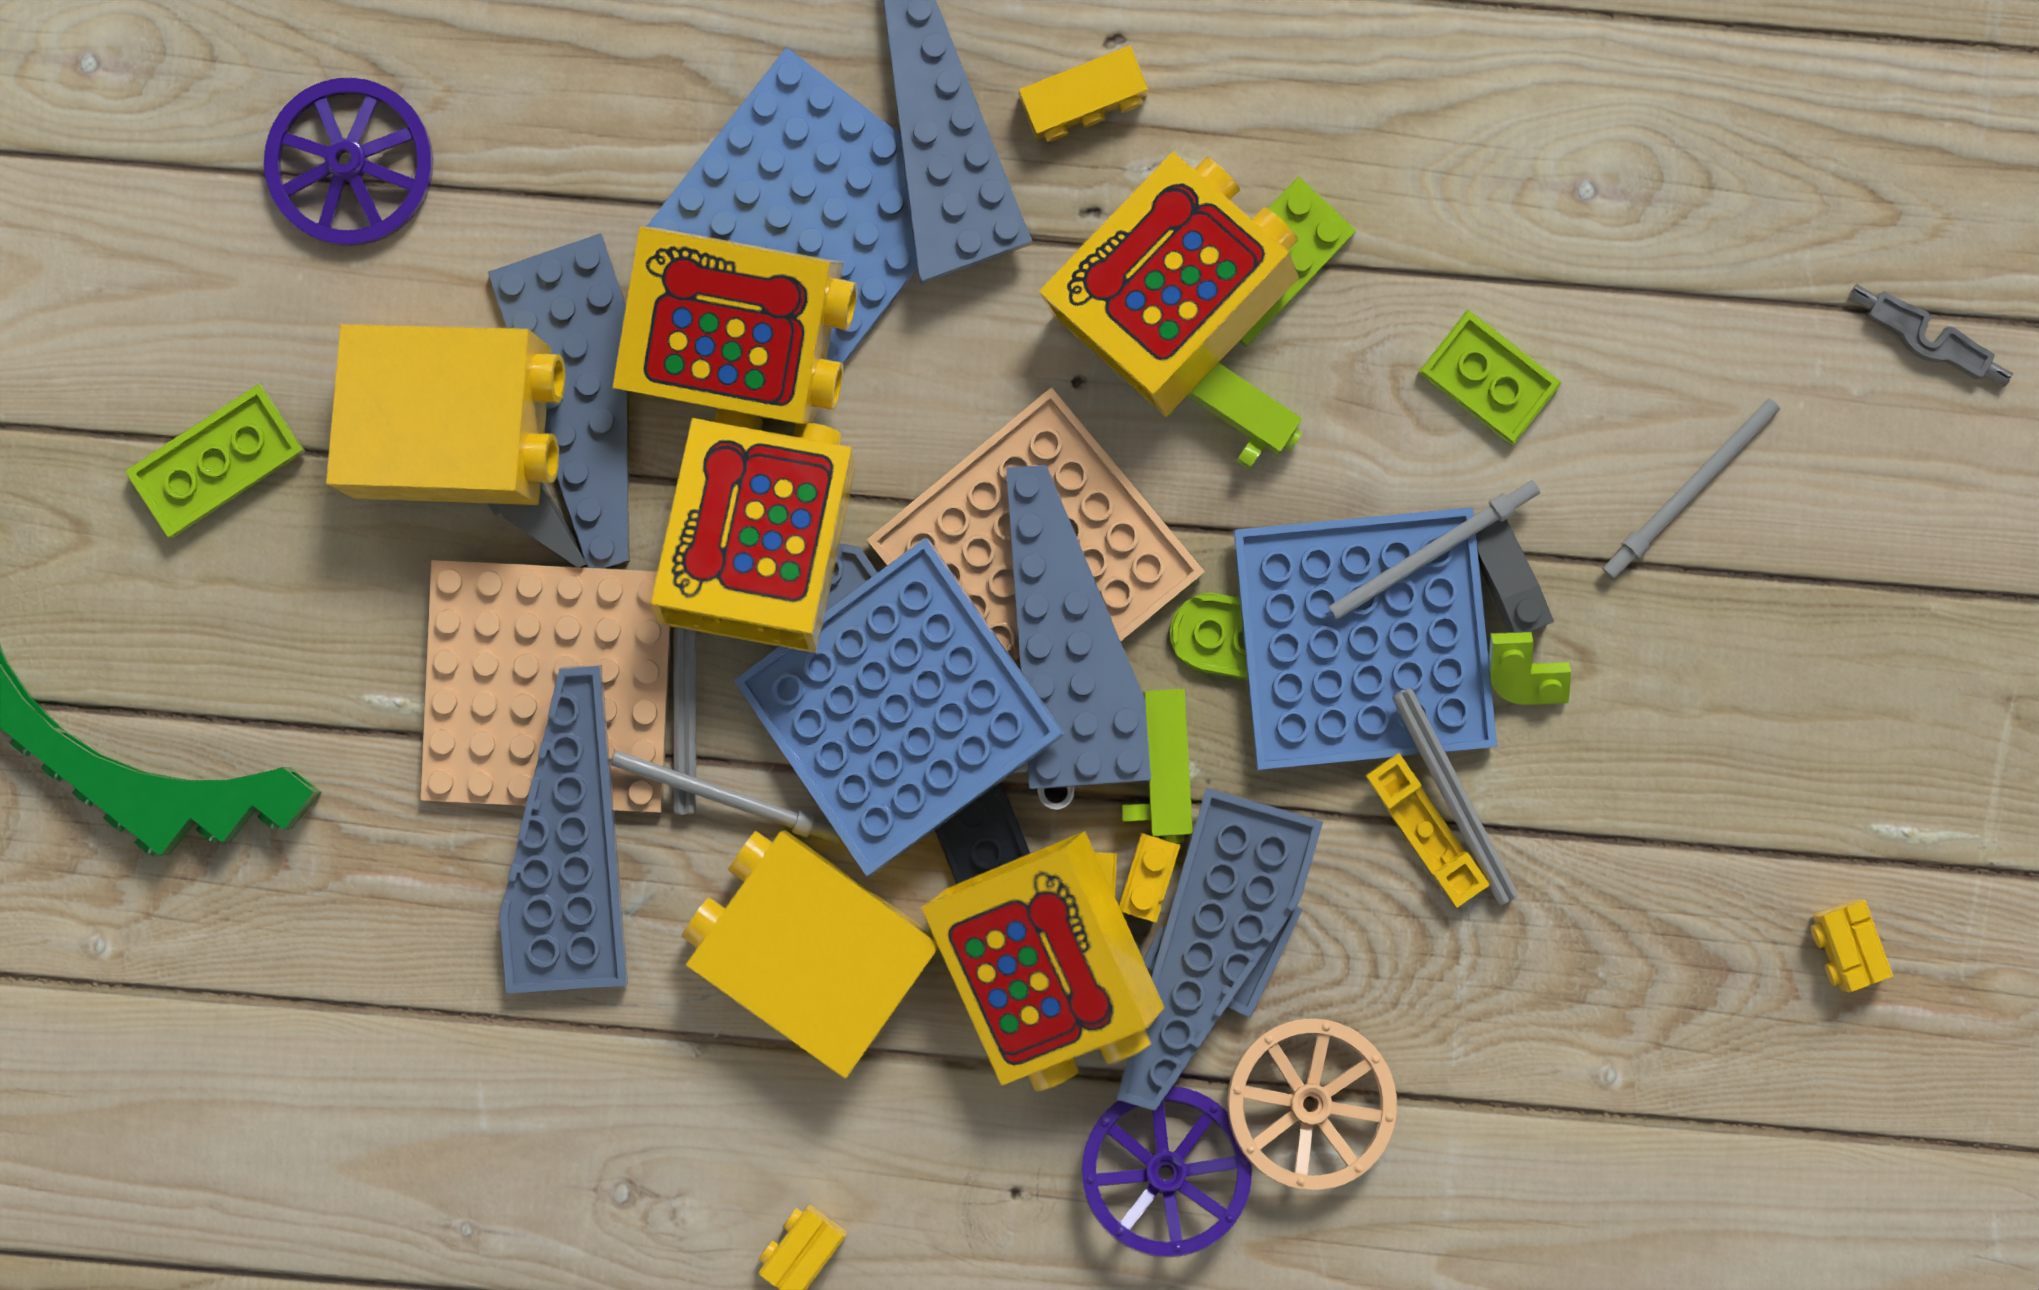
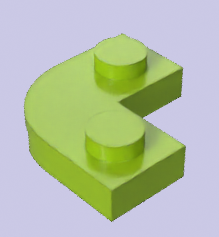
M1531 632L1491 634L1489 673L1493 688L1498 695L1509 702L1521 705L1569 703L1571 683L1569 662L1532 663L1534 642Z

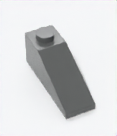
M544 483L540 485L539 505L487 503L495 516L502 514L506 520L576 567L588 568V563L581 547Z
M1507 519L1503 522L1497 520L1476 533L1478 560L1507 632H1530L1553 623V617L1540 585Z

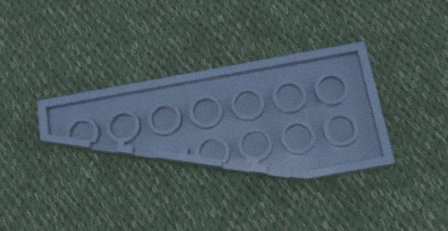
M1047 465L1006 468L1021 672L1065 734L1028 762L1029 788L1031 790L1151 781L1145 698Z
M602 664L561 667L558 672L548 713L549 717L538 754L539 758L535 774L531 782L505 897L499 914L506 994L626 986L628 984Z
M1206 788L1151 977L1165 1008L1145 1029L1151 1044L1142 1051L1128 1057L1116 1099L1154 1111L1157 1109L1301 900L1323 821Z

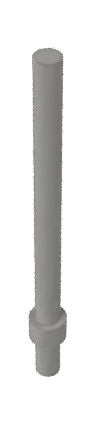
M1768 398L1637 533L1633 531L1621 543L1623 546L1621 550L1602 570L1611 579H1615L1634 558L1639 560L1650 549L1649 543L1780 410V407L1772 399Z
M1531 480L1507 496L1502 493L1489 502V507L1328 606L1332 616L1338 620L1495 521L1503 522L1513 516L1516 508L1540 494L1538 486Z
M618 750L615 751L611 761V765L790 827L792 828V833L807 838L810 834L839 844L841 840L832 825L815 820V815L799 810L798 813Z

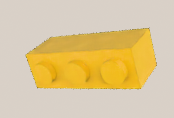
M1131 45L1019 89V98L1036 141L1046 138L1047 142H1052L1068 135L1069 131L1067 128L1083 123L1084 127L1098 124L1106 119L1105 113L1119 108L1121 113L1136 109L1143 104L1142 99L1146 98L1148 94V87Z

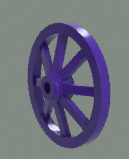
M335 78L308 87L293 97L280 111L272 124L266 140L264 171L267 186L275 204L282 214L298 229L317 240L329 244L358 246L374 243L394 234L417 213L426 198L431 184L433 151L428 132L421 118L405 99L396 92L377 82L366 79ZM344 94L365 95L362 106L347 139H345L341 134L327 98ZM379 100L397 111L408 125L407 128L359 145ZM314 104L332 143L330 146L288 133L298 117ZM414 140L417 152L415 179L372 163L368 160V157ZM283 145L325 158V162L285 184L283 183L281 174ZM350 153L351 160L349 163L341 165V155ZM365 173L410 191L399 208L384 220H382L361 178ZM333 174L319 223H315L298 210L291 201L290 196ZM345 181L350 182L371 226L355 230L331 228Z
M1172 1086L1155 1111L1152 1110L1157 1151L1153 1155L1115 1124L1122 1116L1140 1107L1118 1100L1096 1122L1084 1149L1082 1184L1087 1203L1094 1217L1102 1228L1116 1241L1144 1255L1164 1258L1181 1257L1199 1252L1211 1246L1231 1229L1241 1215L1250 1193L1252 1181V1164L1236 1143L1229 1124L1228 1112L1217 1102L1197 1091ZM1163 1102L1185 1104L1203 1112L1174 1152L1169 1151ZM1212 1121H1214L1226 1135L1234 1156L1185 1164V1157ZM1106 1134L1147 1166L1146 1169L1096 1173L1098 1152ZM1167 1167L1172 1171L1173 1177L1169 1180H1163L1160 1178L1158 1170ZM1237 1169L1235 1191L1227 1209L1185 1180L1186 1177ZM1148 1182V1187L1120 1223L1106 1207L1098 1186ZM1178 1190L1216 1217L1218 1221L1203 1233L1183 1240L1175 1192ZM1158 1193L1163 1195L1170 1242L1147 1239L1130 1231Z

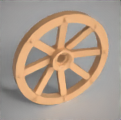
M1301 1019L1271 1028L1253 1041L1245 1050L1236 1064L1230 1079L1227 1112L1232 1134L1237 1145L1257 1170L1270 1179L1289 1187L1323 1190L1353 1181L1370 1169L1380 1158L1394 1130L1397 1115V1095L1393 1077L1387 1063L1375 1046L1364 1036L1348 1026L1324 1019ZM1316 1033L1307 1083L1303 1084L1278 1042L1297 1034ZM1331 1036L1351 1046L1364 1059L1322 1087L1320 1086V1081ZM1265 1051H1268L1293 1091L1291 1094L1246 1086L1253 1066ZM1372 1070L1379 1088L1380 1110L1332 1102L1331 1096ZM1308 1096L1315 1102V1107L1310 1112L1306 1111L1303 1107V1101ZM1243 1099L1288 1106L1290 1111L1252 1139L1245 1121ZM1329 1114L1378 1122L1371 1142L1358 1158L1327 1118ZM1299 1121L1295 1170L1291 1172L1276 1165L1260 1149L1295 1122ZM1313 1124L1317 1125L1347 1166L1328 1174L1307 1175Z

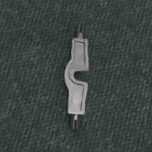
M1857 283L1851 290L1852 292L1849 294L1848 299H1852L1869 309L1867 317L1899 335L1907 349L1916 356L1933 362L1945 361L1974 379H1980L1985 375L2003 387H2006L2010 382V378H2012L2014 373L1994 363L1995 354L1975 343L1957 328L1945 327L1934 342H1930L1925 337L1928 322L1931 320V316L1927 311L1903 302L1886 291L1875 295Z

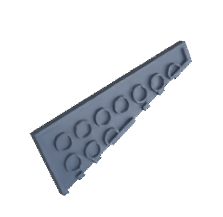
M882 0L893 72V86L898 111L897 117L904 171L906 173L918 278L922 285L1030 246L1032 239L937 1Z

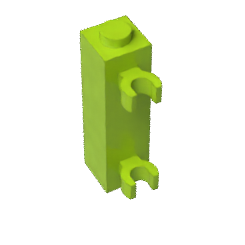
M1220 363L1186 396L1250 439L1236 460L1237 463L1250 470L1263 449L1277 457L1283 448L1290 452L1303 434L1297 428L1303 418Z
M1185 689L1144 691L1151 781H1148L1149 804L1122 805V821L1150 820L1151 836H1160V839L1172 843L1184 842V834H1193Z

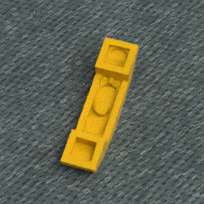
M1400 753L1395 754L1365 775L1401 832L1456 908L1490 885L1421 788L1422 785Z

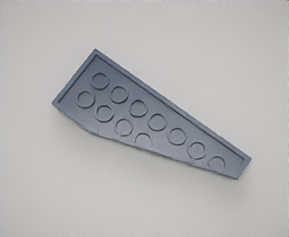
M600 233L488 272L506 328L529 329L551 347V354H560L563 358L565 365L564 395L560 403H547L545 434H554L558 441L559 467L557 478L584 557L588 563V568L608 569L630 561L628 512L629 391L612 388L626 302L603 235Z

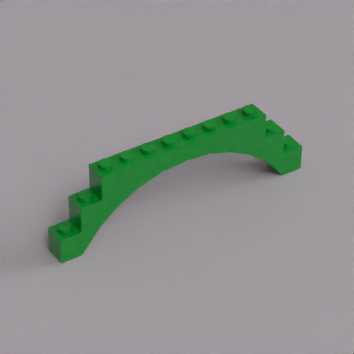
M0 645V729L12 737L9 743L23 755L29 757L33 754L44 764L41 766V769L51 778L59 782L62 779L66 780L75 788L72 794L77 799L90 807L96 804L106 812L103 818L107 823L121 832L126 828L137 837L134 843L152 857L156 853L159 856L170 855L195 823L199 824L196 831L211 843L216 844L218 840L221 843L231 842L257 809L260 811L257 817L275 831L279 827L283 830L293 829L322 792L292 767H281L229 780H187L148 773L104 756L67 732L32 698L8 663Z

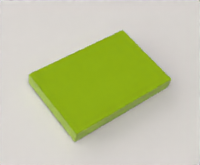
M1469 309L1465 311L1418 371L1419 375L1510 446L1515 444L1562 384L1559 379Z

